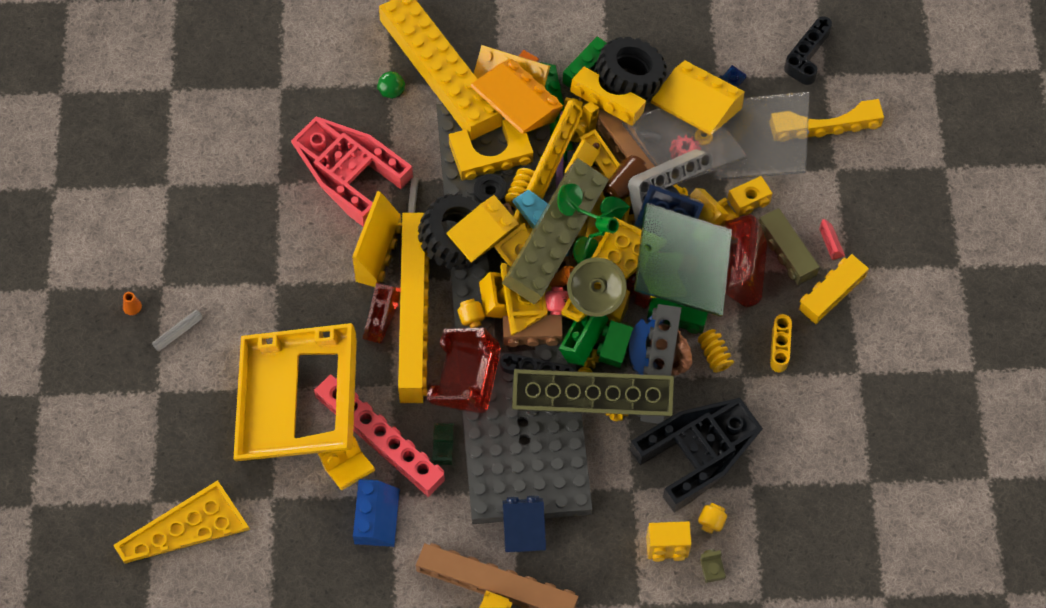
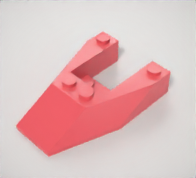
M317 116L291 140V143L320 187L349 217L362 227H364L373 202L349 184L368 165L399 189H402L413 178L412 166L371 135Z

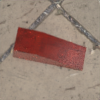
M376 283L362 339L382 343L397 309L401 288Z

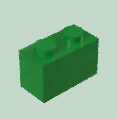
M612 320L609 326L605 325L602 334L605 337L604 344L599 343L596 354L600 355L598 361L620 368L633 327Z

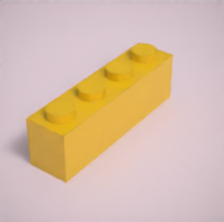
M853 254L847 259L843 258L836 270H830L822 283L819 281L813 287V291L810 294L806 293L801 298L799 310L813 323L817 324L867 276L869 268Z

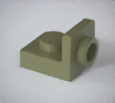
M710 549L701 554L700 564L705 583L726 578L721 560V550L715 551V549Z

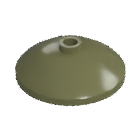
M600 257L589 258L580 262L570 273L567 283L568 296L572 304L580 312L594 317L605 316L614 312L623 302L627 289L626 279L622 270L614 262ZM596 282H599L601 284L600 289H596L594 287V284Z

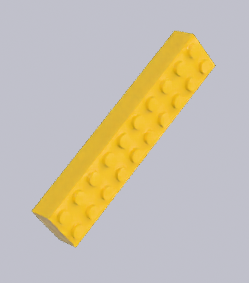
M391 0L379 6L381 23L462 130L467 129L471 141L502 126L503 116L470 87L477 80L476 76L417 0Z
M402 213L398 377L400 403H423V396H427L429 257L427 256V251L424 252L421 248L422 242H419L418 226L424 213Z

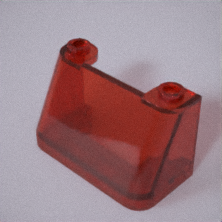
M749 214L725 221L724 230L731 233V236L735 239H738L735 268L727 270L728 277L724 281L719 280L718 283L720 291L745 307L756 305L762 298L767 240L758 218Z
M486 328L444 329L440 338V346L447 354L439 386L432 385L427 392V400L437 406L474 413H485L489 406L500 356L499 342Z

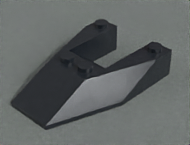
M736 398L680 411L631 440L629 450L640 465L675 444H678L696 470L666 487L663 493V498L675 513L723 478L763 428L742 399Z

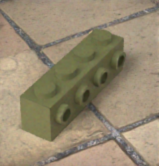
M777 208L760 217L757 226L758 231L767 239L769 248L778 255V260L788 270L789 277L799 285L817 276L819 265L781 210Z

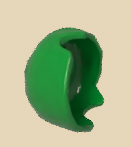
M389 71L379 78L377 90H379L383 97L393 99L399 97L404 92L405 81L399 73Z

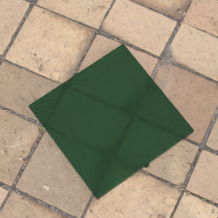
M646 203L634 291L670 301L677 305H683L720 317L723 316L732 229Z

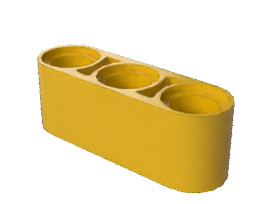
M780 314L775 318L772 328L770 366L772 370L778 373L787 369L790 359L792 321L785 314ZM782 324L786 326V328H781L778 325ZM777 342H783L785 345H779ZM776 359H781L784 363H778Z

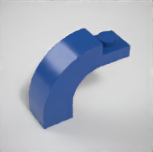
M652 316L647 319L648 324L641 319L635 325L628 343L629 360L636 374L643 375L644 366L649 365V359L646 358V339L649 336L650 327L654 328L655 320L652 319ZM661 320L659 322V325H661L665 320ZM653 361V367L657 369L658 365Z

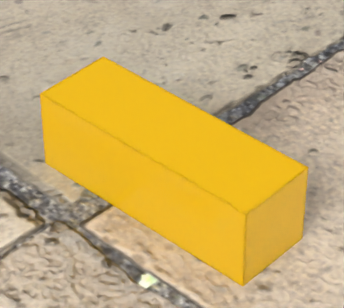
M592 101L583 106L584 112L581 120L587 124L585 134L596 129L599 107Z

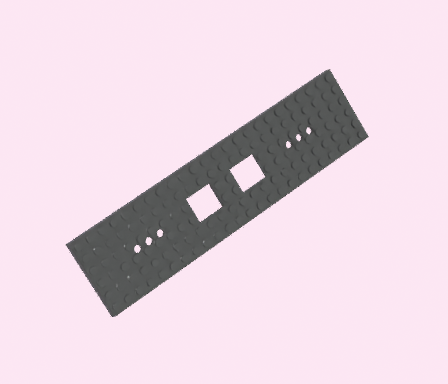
M436 104L444 196L446 194L455 196L457 193L462 194V197H472V200L475 201L474 184L481 176L472 180L466 179L462 181L449 145V134L462 131V128L443 104ZM549 124L526 132L534 152L533 162L525 166L519 165L509 170H500L493 173L505 180L507 189L510 188L518 169L529 168L533 171L536 170L551 138ZM502 126L471 141L475 151L484 156H496L502 153L508 146ZM555 174L542 199L549 203L556 191ZM489 188L485 193L487 195H494L496 191L493 188ZM511 207L515 214L516 208ZM446 221L447 232L451 228H453L457 224V222ZM487 252L477 264L468 269L464 267L462 270H455V267L450 269L472 524L503 522L502 500H507V497H519V500L527 499V496L543 498L544 518L592 515L582 413L513 410L514 374L506 373L501 369L500 359L504 354L512 353L568 365L577 372L576 364L567 363L559 350L561 344L555 346L539 344L535 346V350L497 353L494 319L492 317H485L481 321V326L470 329V326L462 325L457 312L460 303L469 299H475V301H479L482 305L479 282L489 273ZM562 317V342L572 326L571 319ZM508 360L506 366H510V364H512V361ZM530 363L523 365L524 370H533L534 368ZM545 367L542 369L545 371H552V369L549 367ZM520 419H525L528 421V425L521 427L517 422ZM522 437H527L530 439V443L522 445L519 440Z

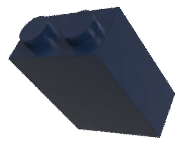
M527 496V499L519 500V497H507V500H502L505 552L546 550L543 498Z

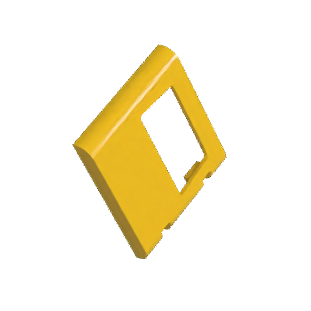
M352 323L241 336L233 458L235 461L352 449L357 344L356 331ZM330 331V337L324 338L322 332ZM273 338L272 344H267L266 339ZM338 354L335 430L295 438L299 356Z

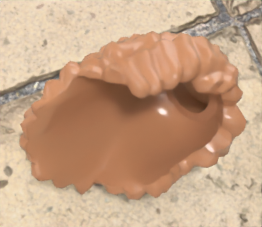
M659 325V328L663 331L669 330L670 325ZM679 330L671 376L685 373L692 365L691 348L688 345L687 339L683 338ZM659 339L656 342L657 349L665 350L667 342L664 339ZM660 358L655 359L656 364L659 365L660 369H663L664 361Z

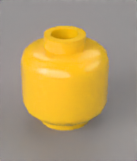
M469 299L460 303L457 312L462 325L470 326V329L481 326V321L485 319L481 303L475 301V299Z
M714 503L705 505L698 518V523L702 525L701 530L710 534L713 531L720 532L727 519L725 508Z

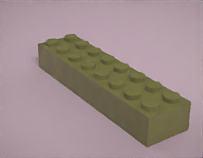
M577 158L568 168L502 284L532 304H535L542 298L588 215L576 210L572 216H566L560 212L557 203L560 188L563 184L573 183L578 185L583 192V200L578 207L591 212L609 179Z
M514 369L512 409L672 416L674 376Z

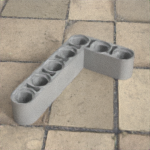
M695 149L633 176L629 180L628 188L635 222L650 184L661 188L671 186L709 169L713 164V156L710 153Z

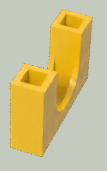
M506 119L502 120V130L508 146L502 153L496 156H484L475 151L467 129L450 133L449 145L461 180H472L481 175L493 174L496 171L509 170L512 167L525 166L533 162L534 152L527 133L522 134Z

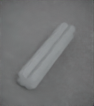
M198 310L193 311L153 341V347L157 351H161L202 320L201 313Z

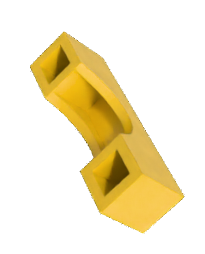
M583 67L572 79L570 92L588 102L592 101L602 110L631 126L644 113L645 99L632 92L624 95H615L605 91L599 84V74L586 67Z

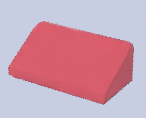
M823 219L819 230L831 259L835 260L845 257L833 225L826 219Z

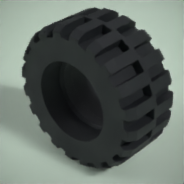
M619 37L604 45L594 67V72L599 74V84L605 91L615 95H624L632 92L645 99L647 104L660 90L667 75L666 62L663 61L662 54H659L655 47H651L650 43L642 42L639 38L625 37L623 39ZM621 67L631 69L639 75L628 73Z
M457 193L455 196L452 194H446L444 197L440 196L430 204L420 220L418 239L419 242H422L421 248L424 252L427 251V256L430 259L433 258L436 264L440 266L443 264L447 269H452L453 267H455V270H462L464 267L468 269L477 264L486 254L484 253L471 263L442 227V222L444 221L459 223L481 204L478 201H473L472 197H462V194Z

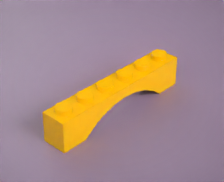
M879 99L861 101L848 113L831 119H808L791 112L772 114L770 127L774 142L780 141L785 143L793 139L805 140L813 136L823 137L833 133L839 135L847 131L858 132L867 128L877 129L882 126L884 115Z

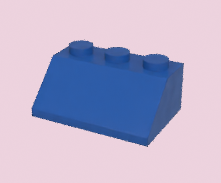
M359 479L353 530L354 544L395 547L399 488L378 480Z

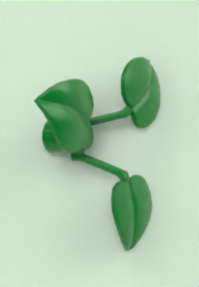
M569 183L563 184L558 193L557 203L560 212L566 216H572L576 210L597 219L595 225L599 230L597 233L590 234L588 238L581 236L575 242L573 255L575 261L579 264L591 258L597 249L598 241L592 238L599 235L604 236L605 232L615 233L619 227L617 219L622 220L630 206L620 198L609 196L602 201L600 205L602 214L597 216L578 207L583 200L582 189L576 184Z

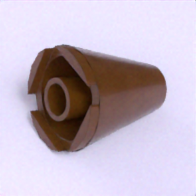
M633 155L625 158L603 189L604 197L612 196L620 199L629 197V180L633 176L649 170L644 165L646 162Z

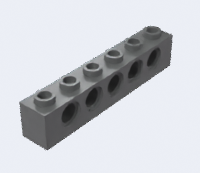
M658 304L657 308H653L652 319L655 320L654 328L650 327L649 339H652V346H647L646 358L649 359V365L644 366L643 375L671 376L681 307ZM661 320H668L670 322L669 330H661L659 322ZM659 339H664L667 342L665 350L657 349L656 342ZM657 358L664 361V367L661 370L653 367V361ZM637 415V417H640V421L660 424L665 416Z

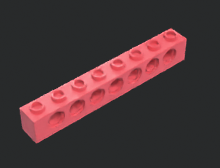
M330 374L314 389L315 397L336 415V399L334 396L337 395V378ZM355 392L354 407L357 409L354 411L353 431L429 497L445 481L444 470L437 464L433 465L430 462V458L424 452L420 453L416 450V446L409 439L405 440L396 427L393 426L391 428L387 424V420L381 414H375L373 408L367 402L363 403L358 399L359 396ZM365 419L371 420V422L368 424L362 423V421ZM384 432L385 435L379 437L376 436V433ZM393 444L399 445L397 449L390 448ZM406 457L414 458L410 462L404 460ZM421 469L428 470V473L426 474H420L418 472Z

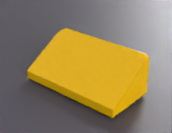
M582 140L565 169V173L577 158L591 167L599 151L585 140Z

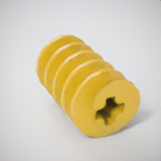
M529 168L517 170L516 176L513 178V182L505 196L506 203L509 202L511 207L517 209L512 201L526 191L535 171Z
M711 329L702 333L697 340L701 344V349L704 350L703 354L707 357L706 360L710 364V369L714 373H718L732 366L734 360H728L731 357L730 353H725L728 351V347H721L725 344L724 340H719L722 334H715L716 330Z

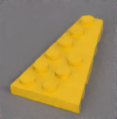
M617 219L619 223L618 230L615 233L605 232L591 258L600 257L614 262L622 270L627 280L639 269L645 254L657 253L666 244V241ZM596 282L594 284V287L596 289H600L601 284L599 282ZM570 298L561 311L562 315L576 322H580L587 316L572 304Z
M217 480L113 546L126 564L248 531L250 528Z

